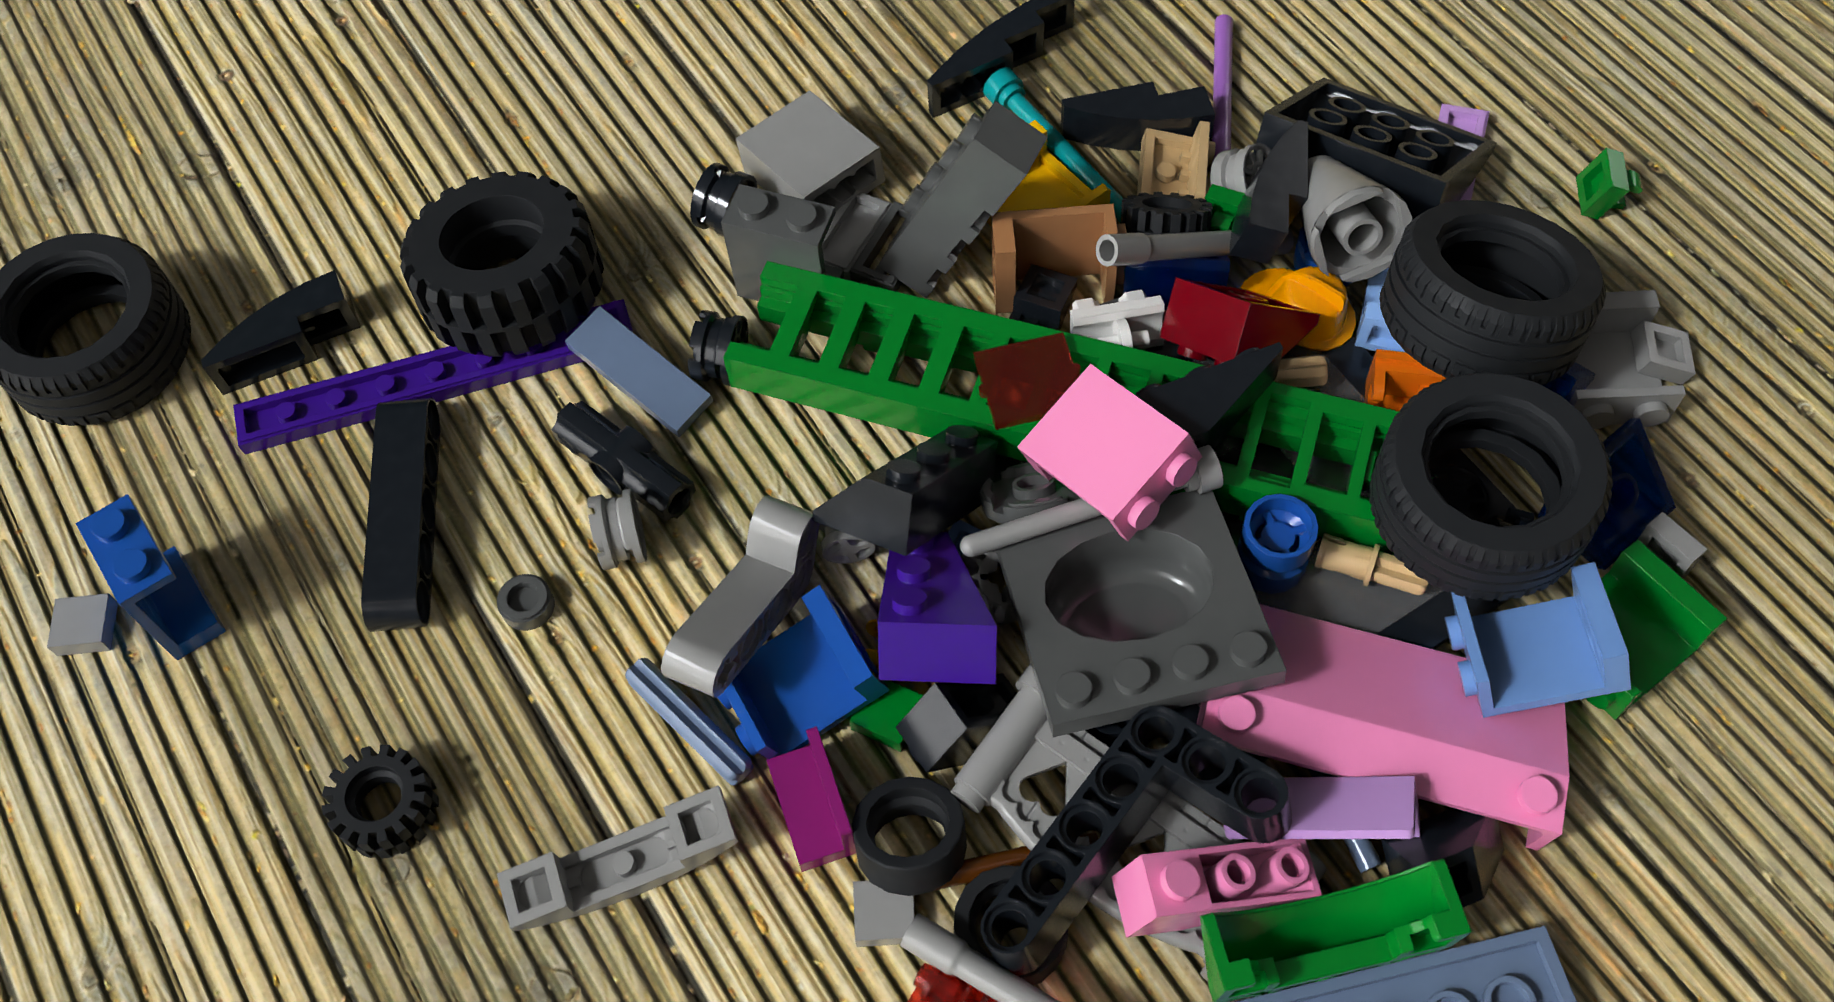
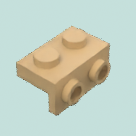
M1200 120L1193 137L1146 128L1141 141L1137 196L1138 193L1144 192L1153 195L1154 192L1170 195L1172 192L1179 193V196L1188 194L1194 196V199H1205L1211 187L1210 178H1207V170L1212 165L1216 147L1215 142L1209 141L1210 122Z

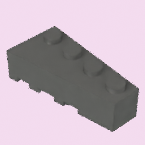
M997 101L993 103L983 117L974 113L963 127L957 139L954 138L950 142L938 163L934 162L920 185L917 184L906 199L901 209L906 211L908 215L880 260L878 267L890 275L896 276L899 281L927 298L935 288L941 274L944 273L946 275L955 264L957 256L967 243L970 245L989 217L991 215L994 216L1025 178L1048 137Z

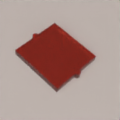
M1063 332L973 352L981 381L979 395L987 400L995 430L1041 420L1080 375V365L1073 363Z

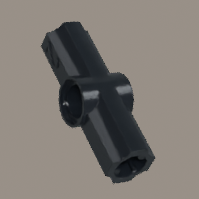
M583 401L574 404L570 402L557 414L556 423L551 429L555 439L587 462L595 476L611 491L621 495L623 490L631 488L636 500L664 521L671 518L677 519L688 509L692 496L696 492L694 482L661 459L651 443L636 429L627 425L620 429Z

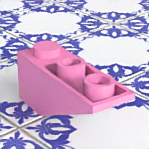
M1280 839L1272 843L1247 842L1142 854L1111 877L1126 938L1201 926L1200 915L1212 912L1258 909L1322 896L1305 839Z

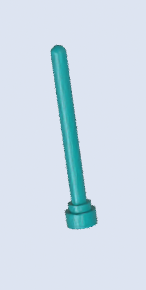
M1005 67L994 72L984 85V96L992 104L997 101L1008 110H1012L1028 124L1034 120L1041 124L1047 130V148L1091 190L1101 184H1105L1111 190L1110 204H1114L1115 217L1121 222L1123 197L1025 98L1023 81L1010 68Z

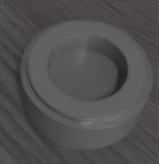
M522 574L511 578L501 587L497 596V608L504 621L510 627L521 631L533 630L542 626L549 620L555 607L554 596L547 583L542 578L532 574Z

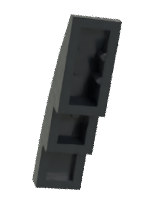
M1029 0L988 25L960 47L927 80L928 106L932 118L984 97V85L997 70L1008 67L1013 71V68L1043 56L1045 39L1073 28L1075 0Z

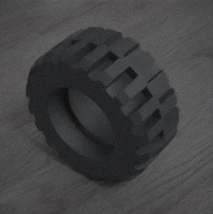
M504 171L491 173L490 178L480 180L477 176L465 180L466 185L457 189L450 187L440 193L438 201L435 203L429 201L421 209L420 219H413L407 229L406 238L403 239L400 250V258L402 260L400 267L426 325L445 344L452 347L456 346L458 350L474 355L478 351H483V354L488 357H502L503 352L513 351L515 355L530 352L529 347L541 343L544 347L556 341L557 334L562 331L570 332L578 325V317L580 315L586 316L596 301L595 297L600 293L604 280L602 276L604 271L603 260L584 205L579 202L577 195L569 188L543 175L537 179L530 172L518 171L516 175H508ZM520 257L519 259L507 265L498 268L487 269L488 267L500 261L509 258Z

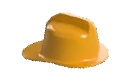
M1311 266L1295 271L1286 268H1269L1252 274L1241 286L1243 289L1321 314L1318 325L1300 340L1297 345L1310 350L1329 351L1341 347L1352 337L1356 327L1355 311L1348 301L1346 287L1335 274L1329 273V276H1327L1318 267Z

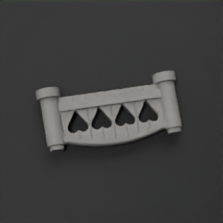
M1029 664L1015 683L1018 693L954 778L955 786L950 792L963 806L975 813H979L984 806L989 807L991 805L994 807L1017 837L1032 851L1057 816L1045 814L1040 808L1039 801L1031 802L1024 799L1019 791L1021 782L1065 765L1066 806L1110 747L1085 730L1057 737L1052 736L1031 664ZM1119 785L1112 791L1111 795L1125 797L1135 791L1137 785ZM1169 791L1128 847L1162 834L1164 835V852L1246 842L1241 839L1226 838L1223 826L1178 795ZM1078 837L1075 844L1088 846L1090 845L1089 837ZM1309 850L1319 883L1326 872V867ZM1117 861L1091 896L1089 902L1122 922L1111 878L1122 869ZM1201 926L1181 931L1149 935L1202 957L1205 966L1201 970L1200 975L1208 982Z

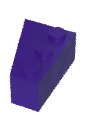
M948 532L939 533L907 556L889 550L878 616L879 680L996 684L997 625Z

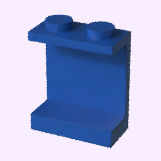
M128 494L75 523L118 604L176 660L181 659L226 632L182 553L175 546L162 553L133 499Z
M818 585L801 597L810 615L761 646L726 690L718 697L728 710L734 709L741 724L735 727V731L743 746L753 756L759 753L769 760L803 748L809 744L806 733L807 729L817 726L821 736L889 691L885 681L879 680L878 669L839 603L821 585Z

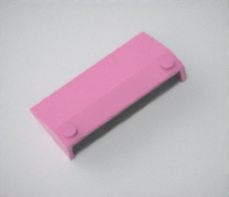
M1260 604L1287 670L1285 683L1201 702L1197 725L1241 751L1337 777L1415 776L1418 799L1528 828L1526 848L1538 851L1562 835L1570 777L1565 702L1483 718L1477 695L1465 697L1457 665V662L1467 660L1464 657Z

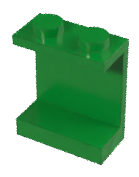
M1638 539L1620 554L1610 571L1601 578L1629 653L1631 690L1586 699L1595 707L1604 709L1614 720L1619 718L1706 644L1728 619Z

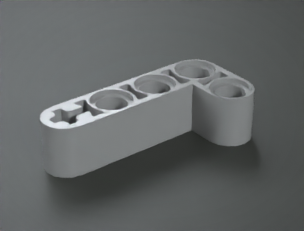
M769 495L764 496L760 500L750 521L746 555L670 639L661 663V673L664 677L712 697H719L799 601L809 584L814 567L820 523L812 521L813 512Z

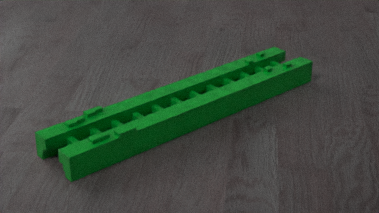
M770 261L766 262L760 275L761 298L757 308L761 321L781 325L771 348L768 349L744 342L736 343L730 341L723 357L731 387L931 438L952 425L970 426L978 431V435L998 441L996 454L1025 462L1028 461L1017 446L1045 416L1052 393L1064 394L1090 364L1134 395L1148 385L1166 384L1185 377L1197 367L1204 366L1194 362ZM809 332L829 337L820 361L799 356ZM856 344L862 345L864 350L877 353L869 373L847 368ZM904 356L928 361L919 386L895 380ZM953 368L979 374L970 399L944 392ZM1003 380L1034 387L1025 412L994 405ZM1273 382L1226 434L1242 438L1244 443L1238 465L1219 461L1223 473V487L1212 491L1221 512L1239 516L1238 520L1244 521L1246 512L1258 499L1273 494L1290 495L1306 503L1314 512L1319 526L1317 536L1323 537L1324 533H1328L1332 536L1373 548L1376 543L1381 545L1379 551L1394 555L1395 553L1388 549L1386 541L1380 536V530L1376 528L1375 517L1371 512L1370 498L1361 496L1362 490H1367L1380 449L1389 427L1399 411ZM1258 443L1298 452L1292 478L1252 469ZM1312 456L1352 465L1345 492L1306 482ZM1182 488L1171 492L1170 495L1186 491Z

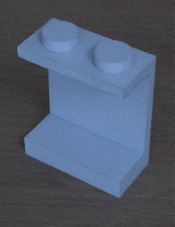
M1595 562L1571 567L1573 596L1471 617L1465 596L1461 597L1451 592L1455 615L1445 617L1450 644L1453 651L1464 649L1467 660L1457 662L1465 697L1477 695L1483 718L1631 690L1629 653Z

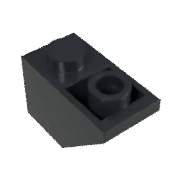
M1455 808L1420 821V837H1413L1411 839H1381L1390 876L1430 861L1444 859L1463 908L1485 898L1504 852L1498 820Z

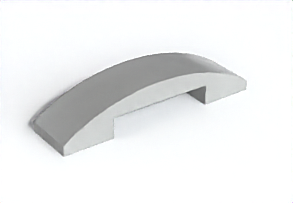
M719 785L663 807L666 815L664 817L561 858L554 852H550L497 873L510 929L515 932L535 928L599 910L674 880L725 852L738 843V839Z

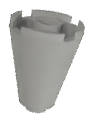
M1319 155L1308 159V199L1299 212L1310 253L1315 264L1322 273L1329 276V273L1335 274L1345 282H1356L1372 278L1389 268L1404 230L1412 221V215L1406 202L1393 190L1329 156Z

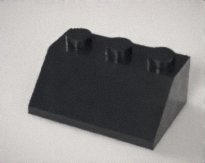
M949 426L944 431L866 475L813 510L812 521L907 556L982 505L980 490L988 478H991V480L994 478L998 441L978 435V431L970 426Z

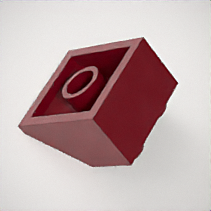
M1176 277L1159 337L1178 344L1177 353L1179 355L1200 361H1207L1208 357L1215 359L1213 366L1234 359L1246 349L1253 347L1261 349L1278 342L1283 346L1282 358L1318 325L1321 314L1247 289Z

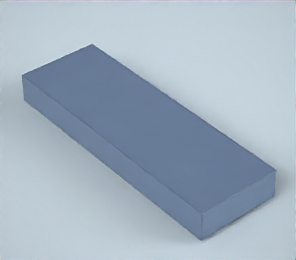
M600 306L565 340L568 349L677 437H680L713 402L710 393Z

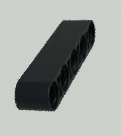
M432 397L379 402L376 407L361 595L362 616L365 626L370 632L425 627L430 620L440 446V418L436 402Z

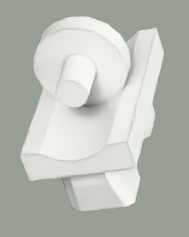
M1142 289L1124 292L1118 298V302L1100 305L1093 298L1075 300L1073 310H1070V333L1135 349L1163 346L1164 339L1159 336L1162 329L1165 304L1161 295L1147 297Z

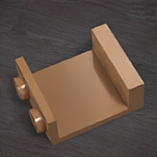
M1114 204L996 212L994 216L991 215L992 280L996 314L1012 313L1013 300L1016 294V280L1024 279L1031 264L1069 276L1100 274L1103 303L1114 299L1116 285L1124 284V265L1106 267L1098 261L1096 256V244L1102 235L1127 233L1125 224H1116Z

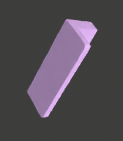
M1415 776L1284 778L1289 790L1292 824L1288 833L1281 839H1411L1413 837H1420V813ZM1259 798L1252 801L1247 808L1254 812H1266L1276 806L1277 803L1268 798ZM1224 824L1226 838L1247 839Z

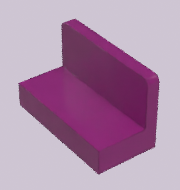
M817 726L806 730L809 746L766 760L801 872L856 854L853 833Z

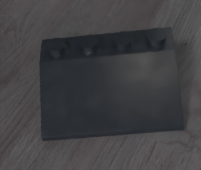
M1324 77L1264 113L1256 143H1262L1272 150L1281 136L1298 120L1308 122V159L1319 155L1329 156L1393 190L1406 202L1412 215V221L1428 209L1443 203L1460 201L1493 153L1497 142Z

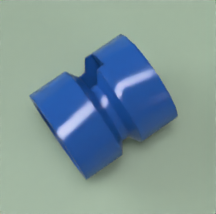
M1285 494L1266 495L1255 501L1246 512L1237 551L1250 583L1257 591L1270 594L1286 592L1297 586L1305 574L1309 557L1317 540L1319 526L1316 516L1310 507L1294 496Z

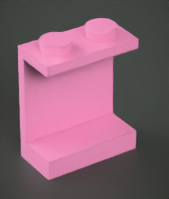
M1092 364L1084 370L1017 446L1038 473L1049 481L1053 477L1104 515L1118 534L1126 541H1129L1138 530L1147 528L1154 521L1163 501L1176 487L1183 486L1191 479L1196 471L1197 462L1202 458L1188 432Z

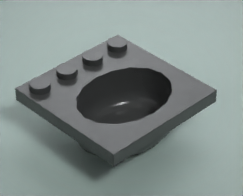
M1197 490L1169 495L1160 505L1158 515L1147 528L1138 530L1129 541H1126L1118 534L1104 515H1100L996 550L1053 737L1129 720L1141 709L1149 706H1163L1169 709H1176L1285 683L1286 667L1213 491L1199 494Z

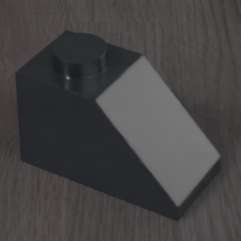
M1003 673L996 674V684L936 682L901 720L896 729L907 743L912 757L922 765L927 773L962 766L968 761L1010 704L1017 691Z

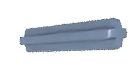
M640 658L634 665L628 668L625 673L628 684L730 785L740 784L752 772L754 767L751 758L669 678L664 677L661 670L648 658Z

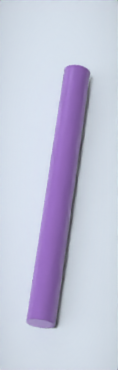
M1225 14L1219 15L1215 19L1213 79L1215 120L1212 133V141L1216 144L1214 159L1220 152L1231 149L1233 19Z

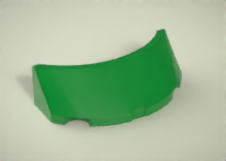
M1444 859L1430 861L1379 880L1314 898L1258 909L1212 912L1200 915L1208 986L1213 1002H1230L1246 997H1258L1403 961L1424 954L1435 953L1455 945L1472 932Z

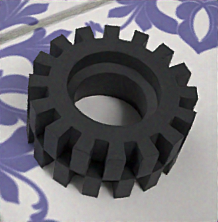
M1146 192L1138 193V196L1132 194L1122 199L1120 224H1125L1127 233L1140 232L1145 235L1205 232L1211 229L1213 207L1205 199H1194V196L1188 194L1185 196H1179V193L1172 192L1170 195H1165L1162 192H1154L1153 195Z
M380 744L379 754L371 746L361 748L362 760L357 761L350 754L342 760L349 768L344 773L334 768L329 775V778L336 784V787L324 786L322 796L330 804L321 805L322 812L329 820L327 823L329 828L353 851L357 850L362 856L372 858L374 852L382 859L391 858V848L393 847L401 854L411 850L406 841L411 836H414L419 842L425 838L427 834L420 828L423 822L433 826L437 816L431 811L430 807H439V797L433 791L437 787L427 771L408 751L399 747L396 752L391 745ZM384 783H394L400 787L401 800L388 816L377 821L363 818L361 805L366 795L372 789Z

